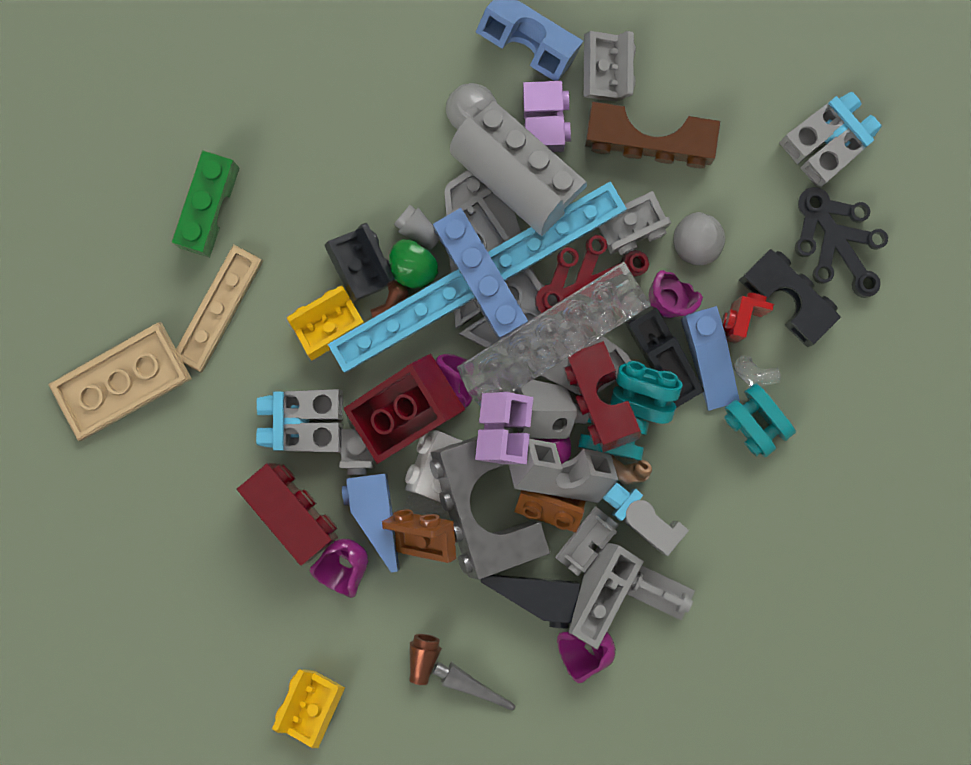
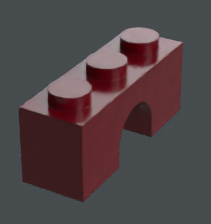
M602 341L568 354V366L563 367L570 386L574 384L577 386L580 395L575 397L581 414H588L592 425L588 426L587 429L593 444L597 445L600 443L602 451L606 452L640 439L641 430L629 401L617 405H609L602 402L597 395L602 385L616 380V369L605 342Z

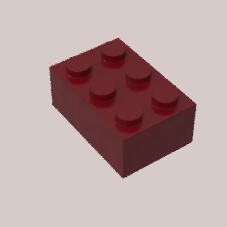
M431 353L410 363L343 408L377 464L465 410Z
M266 463L236 490L297 563L302 566L310 562L338 538L334 532L338 528L327 514L320 515L313 506L317 503L307 490H299L294 485L293 481L296 478L284 464L281 466L277 463Z

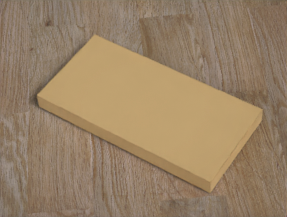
M158 322L48 385L77 440L83 441L192 378L163 324Z

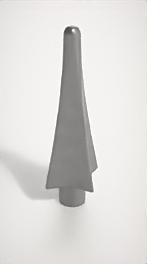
M452 661L449 667L440 662H437L432 674L442 678V686L480 697L509 710L515 709L514 703L481 684Z

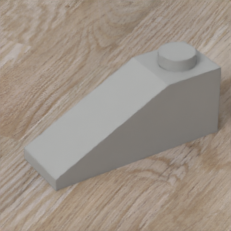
M607 543L603 549L599 546L597 547L595 552L598 556L584 573L569 629L570 634L595 649H598L644 562L621 546Z

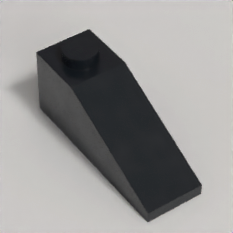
M495 574L481 579V583L541 620L549 621V627L569 628L579 595V582Z

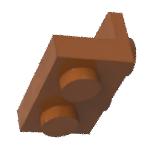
M521 490L514 512L524 515L529 519H536L560 529L576 533L584 515L586 501Z
M409 509L395 511L393 516L382 521L383 529L395 531L396 552L450 563L456 559L454 521L440 519V516L436 514H413V511Z

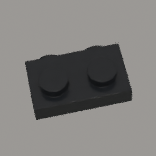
M367 223L361 224L355 231L327 241L324 245L352 303L386 289L395 280L389 261L384 258L379 248V239Z

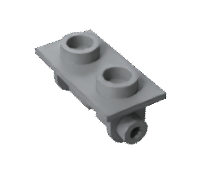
M595 506L579 526L577 532L571 536L555 558L577 576L582 571L585 573L586 569L598 556L592 549L596 545L603 549L613 535L617 533L615 529L619 524Z
M641 566L627 595L682 620L685 612L688 613L693 601L691 599L695 590Z

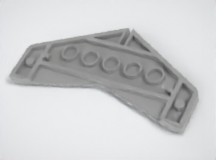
M465 171L447 184L445 188L446 216L462 208L487 252L521 233L515 212L470 171ZM450 258V266L452 273L456 271L458 268ZM532 266L505 281L526 316L528 324L501 341L495 335L476 299L454 310L456 329L480 313L484 316L460 332L459 335L557 385L564 386L568 391L578 396L580 394L576 384L570 386L563 368L568 366V354L604 341L616 369V377L620 365L631 361L623 350L610 342L595 328L587 327L583 321L564 313L555 317L542 315L536 308L535 296L544 285L535 277ZM550 294L547 298L548 304L555 306L557 299L554 295ZM613 380L602 385L598 392H600L616 380Z

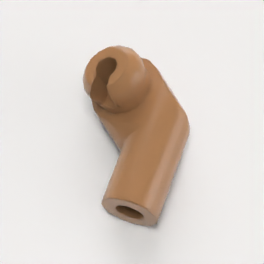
M611 455L618 481L622 484H637L649 479L652 472L649 462L642 460L624 465Z

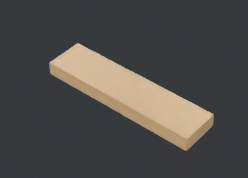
M233 244L176 348L184 364L201 373L203 372L263 262L262 259Z

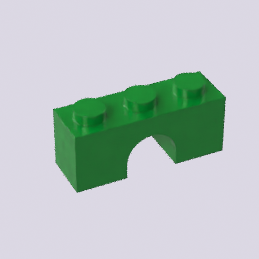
M202 150L172 239V243L180 249L210 258L220 229L217 225L220 207L225 197L230 198L240 169L234 160Z

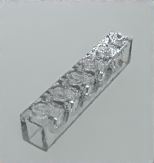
M622 262L462 363L457 369L467 392L481 408L482 393L514 392L650 307L651 303L625 262Z

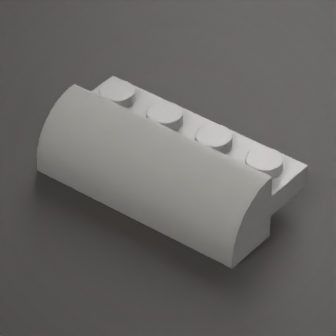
M494 100L473 120L468 117L459 127L450 144L451 155L541 236L565 214L564 209L587 187V182Z

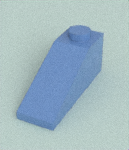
M717 306L682 317V326L699 382L704 390L703 396L708 411L727 406L734 399L740 402L727 338Z
M388 474L346 479L347 485L342 486L344 505L350 506V512L391 573L398 572L400 567L398 552H396L395 531L382 528V521L393 516Z

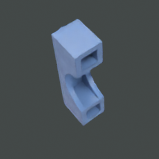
M462 208L433 224L435 233L465 279L498 340L501 341L528 324L526 316Z

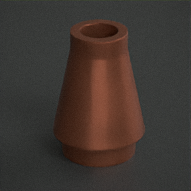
M415 634L413 641L409 643V681L417 685L428 684L429 677L442 649L439 646V638L428 634Z

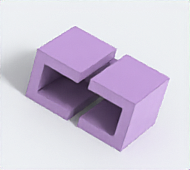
M562 81L523 82L524 127L552 152H564L565 142L571 141L570 122H564L563 110H569V92L562 90Z
M510 392L482 393L479 423L484 424V430H478L475 460L498 464H527L530 434L508 433V430L504 428L531 426L533 397Z

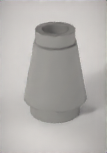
M409 205L394 223L400 229L399 233L429 250L439 241L432 223L419 208L415 209Z

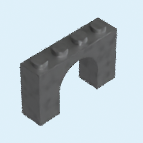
M504 428L508 430V433H513L512 428ZM477 437L430 452L432 457L430 469L436 480L439 479L442 492L439 493L441 505L445 511L449 512L451 521H454L455 543L458 542L461 555L458 557L460 567L468 577L480 580L550 554L541 522L527 521L499 532L490 533L475 521L470 508V495L474 484L484 473L507 464L475 460Z

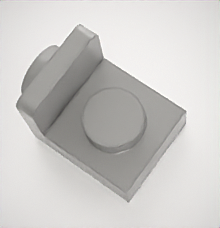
M341 429V461L339 462V468H347V475L367 474V468H374V458L356 429Z

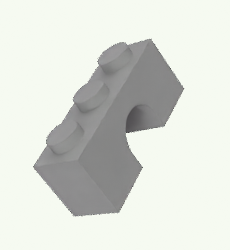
M529 439L527 464H508L514 489L596 503L618 481L611 454L583 449L574 459L561 464L556 443Z

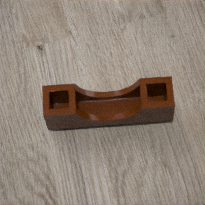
M592 102L585 147H591L592 152L599 154H610V151L623 152L624 157L631 159H641L642 155L655 157L656 162L672 164L674 160L687 162L686 165L688 167L702 169L706 165H711L715 160L721 121L688 116L685 123L674 133L662 137H653L641 133L631 124L627 117L625 106Z

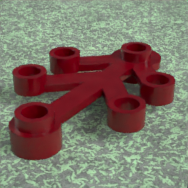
M601 235L592 236L586 241V253L575 283L565 288L563 287L569 268L577 264L579 255L575 249L570 247L558 253V264L550 285L540 288L535 296L536 308L542 315L555 317L564 313L583 321L590 328L602 325L605 316L601 309L594 307L587 310L568 301L579 295L611 308L617 315H624L632 310L633 302L629 296H615L597 287L624 275L637 277L644 274L648 270L649 259L644 252L634 250L625 254L621 259V263L592 275L599 255L607 249V241ZM593 240L599 241L601 245L599 251H595L592 248ZM565 252L572 255L573 259L570 264L566 263L563 259ZM635 257L641 260V267L639 269L633 265ZM550 294L554 295L557 299L555 306L548 304L547 298ZM619 299L624 300L626 303L624 311L620 310L617 306ZM591 312H595L598 315V321L595 324L589 320Z

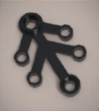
M811 187L803 191L798 199V209L804 216L800 239L795 244L796 253L801 257H808L813 254L817 247L813 239L817 221L824 230L818 265L812 274L813 279L819 284H825L833 279L834 269L831 265L836 249L854 276L852 281L854 293L862 298L875 295L881 286L880 278L876 273L866 270L848 241L866 244L871 249L878 250L887 244V233L882 229H875L870 232L838 225L830 215L847 216L853 222L861 223L870 216V207L864 202H857L851 205L830 200L827 192L818 187ZM814 197L820 201L819 208H813L810 205L811 198ZM856 207L864 210L863 218L855 215L854 210ZM874 234L881 236L882 243L880 245L873 242L872 236ZM806 241L810 244V252L802 251L800 247L801 242ZM820 268L828 271L827 279L819 277L818 271ZM865 278L872 280L873 287L871 289L864 287L863 280Z

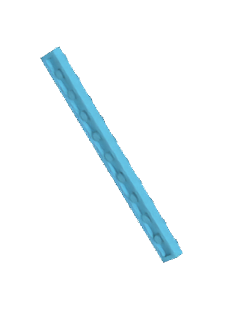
M610 181L568 205L564 209L565 214L543 236L530 227L490 250L488 254L504 281L626 212L627 208ZM457 269L329 343L328 346L343 372L347 373L472 301L475 297L462 274Z

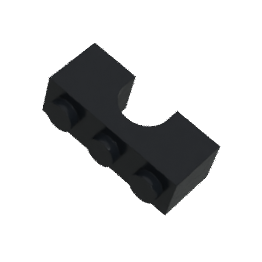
M770 249L739 281L751 293L760 294L767 298L775 291L788 293L794 299L795 312L785 326L806 347L812 346L841 318L836 312L838 308L828 297H821L813 290L815 287L813 282L802 273L798 275L790 267L791 261L782 252H774Z

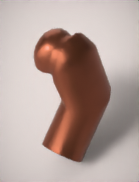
M393 281L388 286L389 293L386 303L370 309L372 317L378 316L409 297L408 288L398 281Z

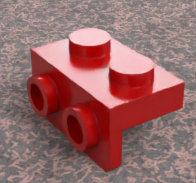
M747 293V297L741 296L734 301L729 312H725L722 318L727 342L737 343L746 338L751 315L763 317L773 311L774 304L766 302V296L756 293Z

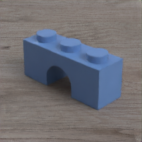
M493 0L486 7L476 30L477 34L502 49L510 42L526 45L534 53L530 66L553 81H559L568 70L583 43V40L518 0Z

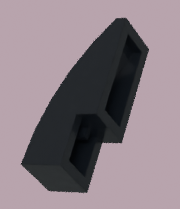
M647 304L623 319L650 368L657 371L672 372L682 382L683 386L679 399L673 401L676 408L704 392L676 337L669 331L657 308Z

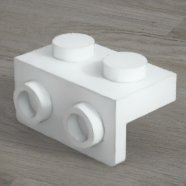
M432 430L421 437L417 445V452L419 454L416 462L409 467L405 477V482L407 483L405 490L441 503L439 493L442 492L439 479L436 480L430 469V461L432 460L430 452L462 442V440L437 430Z

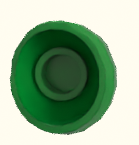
M402 239L397 241L391 248L389 265L394 278L403 286L422 288L431 284L437 277V261L422 246L414 241Z

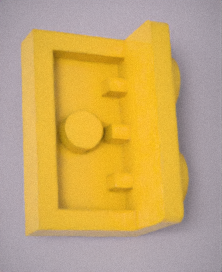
M343 286L327 291L322 297L306 306L298 308L287 317V321L295 331L311 361L330 351L329 343L364 324L363 319Z
M299 669L292 677L287 696L276 712L272 730L277 733H287L311 748H319L345 687L316 671Z

